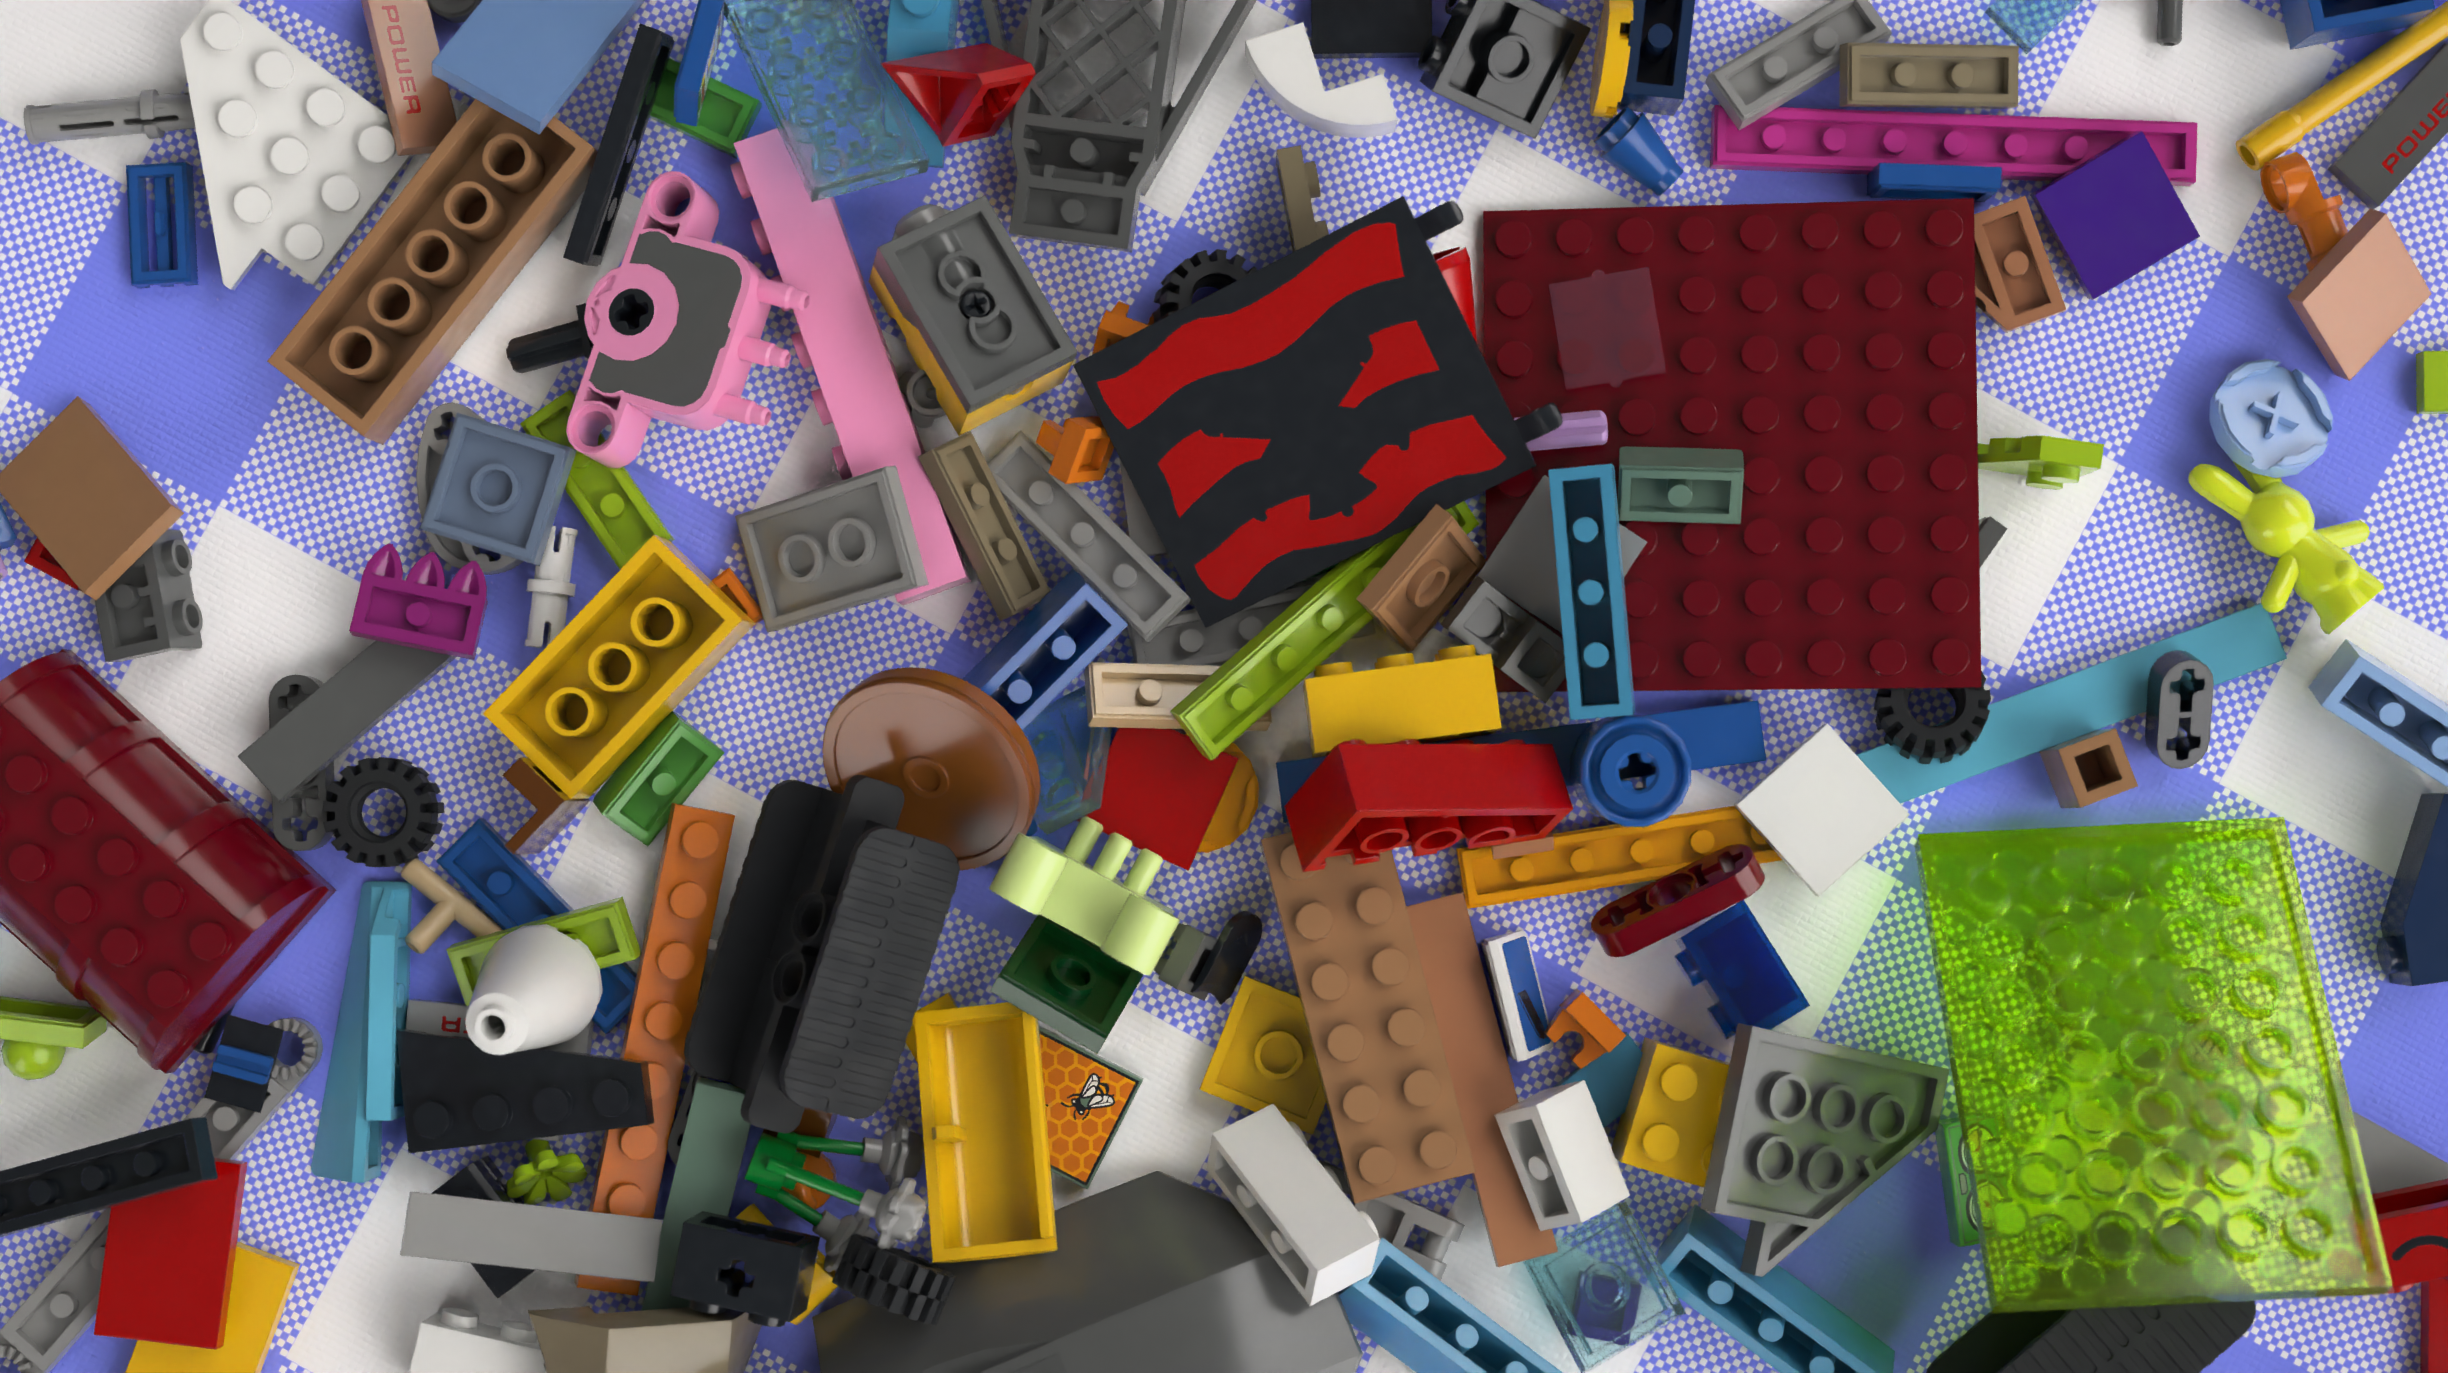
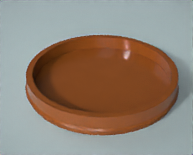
M905 667L885 670L864 679L844 695L835 705L827 720L823 735L822 754L825 774L831 790L843 794L847 782L855 775H864L898 786L904 793V805L896 829L946 845L956 855L960 870L975 869L1003 858L1007 855L1018 833L1027 834L1040 797V774L1035 754L1027 737L1013 717L991 696L969 682L941 671L926 668Z

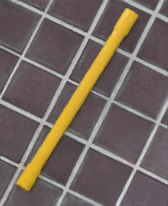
M2448 1L2290 109L2278 112L2237 140L2236 149L2243 162L2250 169L2258 171L2264 166L2265 162L2277 158L2299 143L2306 133L2447 38Z

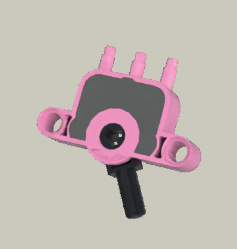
M677 171L660 174L649 185L621 266L610 270L596 282L587 302L576 306L578 320L513 338L509 341L506 348L507 358L513 370L522 374L583 356L589 359L568 418L566 432L568 441L574 449L608 468L627 466L637 457L651 418L693 430L706 431L721 426L728 419L747 425L752 423L760 426L767 425L771 419L769 408L757 405L755 401L741 398L752 363L766 367L785 368L790 362L791 354L787 349L777 347L774 343L760 340L771 305L803 311L810 303V296L807 292L798 290L792 285L768 279L762 270L741 253L727 246L712 243L711 241L719 219L717 202L689 176ZM690 198L686 210L680 215L675 216L678 205L683 200ZM611 424L610 436L602 445L598 446V437L601 431Z

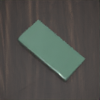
M1621 447L1619 449L1617 503L1619 521L1741 524L1744 478L1743 452L1737 449Z

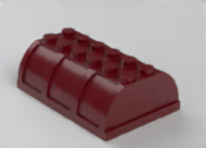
M61 649L59 653L43 656L24 665L0 681V924L56 974L58 983L80 1001H86L137 1048L139 1057L151 1068L161 1070L165 1074L174 1073L194 1051L195 1046L244 995L335 893L336 889L293 850L283 846L268 827L72 650Z

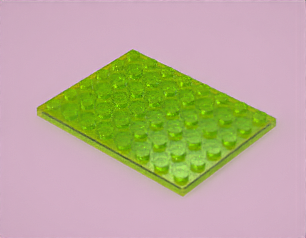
M2284 817L1918 834L1914 847L1991 1313L2384 1295L2393 1285Z

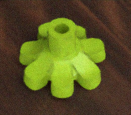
M533 1139L525 1145L529 1164L520 1165L513 1171V1177L506 1182L507 1195L510 1198L523 1196L524 1204L527 1205L541 1203L548 1192L552 1200L562 1201L572 1195L568 1183L581 1182L587 1177L588 1173L577 1154L569 1153L556 1156L548 1140Z

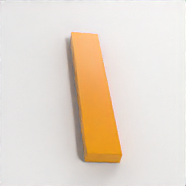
M1735 806L1670 815L1667 819L1647 827H1624L1619 824H1611L1553 833L1554 850L1495 860L1493 859L1491 846L1468 849V847L1456 848L1462 892L1467 909L1658 880L1719 849L1734 844L1749 846L1759 864L1782 860Z

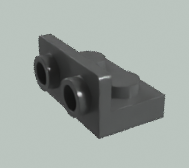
M168 529L95 600L105 662H123L169 651H191L202 648L200 631L203 625L201 610L194 600L190 577L192 556L180 530Z

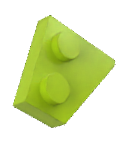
M2044 435L2022 436L2021 438H1991L1989 445L1978 443V469L2027 476L2025 484L2027 486L2060 490L2063 489V483H2079L2080 477L2101 469L2104 444Z

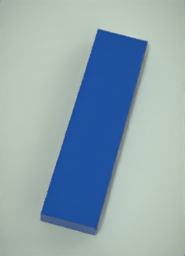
M479 818L436 860L503 930L574 910L521 855H513L504 847L507 841L484 818ZM626 962L600 969L603 991L600 1003L597 1005L591 1020L605 1034L610 1033L629 1014L637 973Z

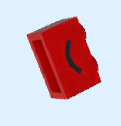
M2448 1179L2340 1201L2355 1267L2367 1293L2375 1291L2400 1293L2412 1288L2415 1283L2440 1278L2448 1280Z

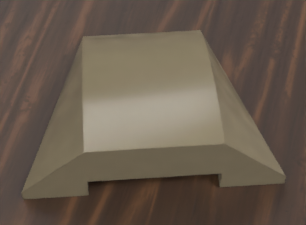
M590 1306L527 1310L532 1328L538 1338L546 1373H744L762 1325L748 1320L749 1313L726 1308L724 1313H705L690 1307L595 1314Z

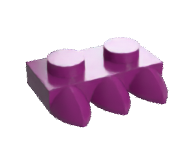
M388 543L371 557L363 571L349 631L352 636L475 660L488 604L486 598L487 586L482 569L477 561L472 560L456 573L448 589H445L443 567L436 554L430 552L415 563L409 571L406 580H403V568L399 554L393 544Z

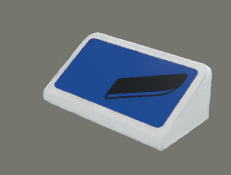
M1518 930L1483 939L1484 942L1481 945L1509 1056L1520 1062L1551 1049L1554 1042L1544 1033L1550 1023L1527 933Z

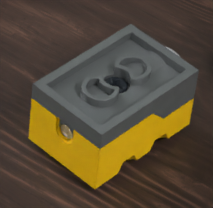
M986 195L953 211L933 204L918 207L898 221L892 241L877 248L868 282L888 316L895 319L905 336L907 349L919 369L924 370L936 389L937 400L958 436L1064 382L1078 352Z

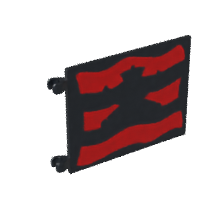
M1402 196L1073 365L1205 628L1421 523L1436 504L1447 510L1535 467L1536 463L1526 443L1562 425V415L1554 403H1547L1514 420L1432 254L1427 240L1461 224L1464 220L1463 213L1455 201H1447L1415 218L1405 197Z

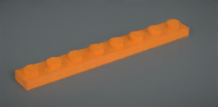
M676 803L671 804L641 951L642 954L640 956L632 1003L620 1058L648 1062L654 1123L644 1126L605 1130L589 1212L654 1218L668 1149V1139L672 1129L686 1060L684 1054L685 1039L696 1011L709 939L711 937L735 819L733 814ZM578 1274L575 1275L574 1280L577 1288L638 1296L641 1282Z

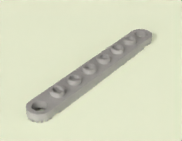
M288 1017L273 1021L268 1025L283 1029L284 1031H291L294 1034L297 1033V1036L303 1039L302 1044H305V1048H303L305 1054L302 1055V1060L294 1066L286 1065L276 1057L261 1113L203 1097L184 1118V1120L201 1117L207 1118L214 1158L235 1160L317 1066L322 1056L323 1043L320 1033L309 1021L298 1017ZM111 1208L105 1209L0 1329V1358L7 1357L6 1359L14 1360V1365L17 1364L19 1366L17 1370L21 1373H49L96 1320Z

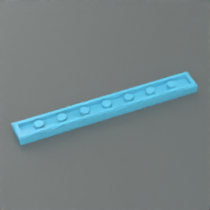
M2261 603L1989 704L1988 710L1990 712L1977 741H1974L1970 749L1962 756L1959 753L1954 754L1949 762L1940 764L1939 758H1932L1930 764L1919 763L1920 756L1911 754L1909 759L1900 755L1901 748L1895 743L1892 746L1885 743L1856 755L1901 804L2146 712L2148 677L2151 667L2158 658L2167 652L2175 650L2187 651L2208 666L2213 674L2214 686L2285 660L2287 656L2270 613L2263 609ZM2183 670L2181 679L2171 682L2170 687L2179 693L2181 682L2191 680L2192 675ZM1951 719L1935 724L1933 726L1943 725L1949 722Z

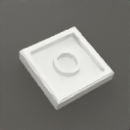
M1828 723L1818 728L1734 804L1736 809L1817 897L1821 896L1910 815Z

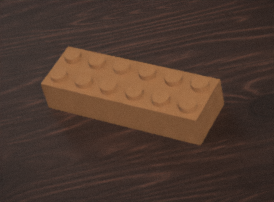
M475 99L267 362L363 437L384 445L585 191L598 151L556 117H553L543 131L537 134Z
M1292 832L1261 839L1260 847L1351 1201L1356 1204L1476 1173L1392 850L1379 853L1380 858L1378 862L1353 865L1351 854L1327 857L1325 859V869L1302 872Z

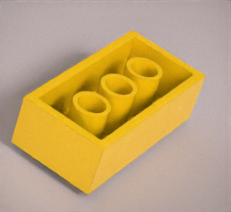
M653 535L486 709L483 715L570 799H589L756 623L670 540Z

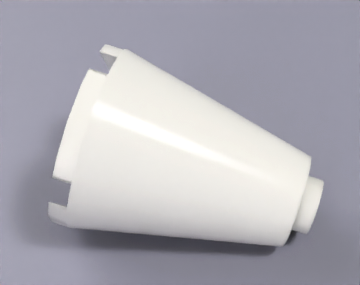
M547 924L522 926L499 939L489 950L483 961L466 1014V1029L472 1042L479 1049L487 1053L504 1055L560 1044L578 1035L591 1021L597 1005L600 1003L603 991L600 967L588 946L578 938L573 940L566 934L557 931L559 928Z

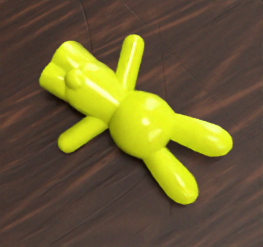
M2234 461L2233 463L2246 479L2252 491L2229 473L2215 465L2199 464L2189 473L2188 482L2191 487L2201 496L2239 520L2247 541L2255 550L2269 557L2279 558L2261 597V605L2267 612L2276 613L2281 611L2285 607L2294 588L2302 600L2313 606L2320 618V627L2323 632L2330 634L2384 589L2382 582L2361 568L2353 557L2342 549L2361 544L2368 539L2370 530L2365 522L2354 520L2315 530V516L2311 505L2299 491L2285 485L2281 477L2272 478L2254 474Z

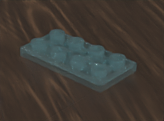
M724 0L725 18L812 202L928 171L929 157L888 73L880 64L882 61L852 0Z

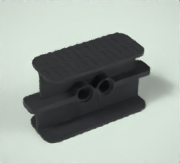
M855 775L847 782L844 793L840 794L791 779L777 783L763 801L761 813L748 847L749 850L744 859L740 877H738L736 889L729 905L730 908L725 917L724 926L710 963V969L706 975L702 993H700L698 1005L685 1039L684 1050L686 1062L694 1072L704 1077L729 1082L746 1091L741 1105V1116L744 1121L755 1127L781 1133H790L798 1127L805 1107L854 1119H863L880 1110L886 1102L889 1091H891L895 1072H897L901 1054L904 1051L905 1041L913 1023L914 1013L917 1010L918 1001L925 986L926 976L929 973L931 961L937 949V942L942 933L946 915L949 912L950 902L955 893L960 872L956 855L949 847L896 829L904 805V793L898 786L864 775Z
M2108 1214L2093 1222L2085 1231L2073 1239L2070 1244L2043 1265L2041 1269L2014 1290L2012 1294L1999 1303L1997 1307L1985 1315L1975 1326L1955 1341L1946 1351L1941 1353L1931 1363L1926 1373H2200L2247 1333L2256 1315L2255 1300L2251 1291L2230 1268L2233 1261L2232 1250L2205 1219L2195 1215L2186 1216L2173 1227L2166 1228L2151 1238L2145 1229L2133 1218L2123 1214Z

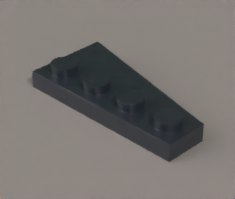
M407 1029L396 1030L409 1153L644 1126L654 1123L647 1061L541 1048L494 1055L479 1049L467 1037H450Z

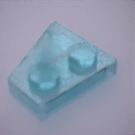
M1084 685L1050 703L1023 730L1035 754L1040 774V797L1034 818L1037 826L1046 835L1101 807L1112 727H1088Z

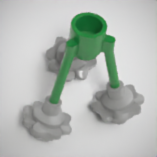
M898 1116L896 1124L883 1135L882 1139L864 1137L862 1142L799 1135L794 1132H778L777 1137L762 1132L744 1177L745 1180L758 1184L755 1193L777 1201L813 1225L812 1231L826 1240V1257L823 1269L827 1272L837 1271L852 1234H860L873 1239L878 1237V1248L883 1250L890 1249L896 1240L911 1242L923 1224V1217L927 1207L925 1201L914 1193L916 1180L912 1179L917 1176L923 1163L924 1142L919 1134L909 1131V1125H907L905 1116ZM796 1149L860 1156L861 1162L878 1164L879 1170L884 1175L886 1182H888L889 1191L885 1195L871 1189H867L863 1193L802 1169L807 1155L796 1152ZM798 1182L857 1205L859 1210L854 1216L850 1214L841 1219H838L826 1210L821 1214L781 1187L793 1191ZM871 1217L875 1218V1226L877 1231L880 1233L879 1236L878 1233L869 1226V1220L871 1219Z

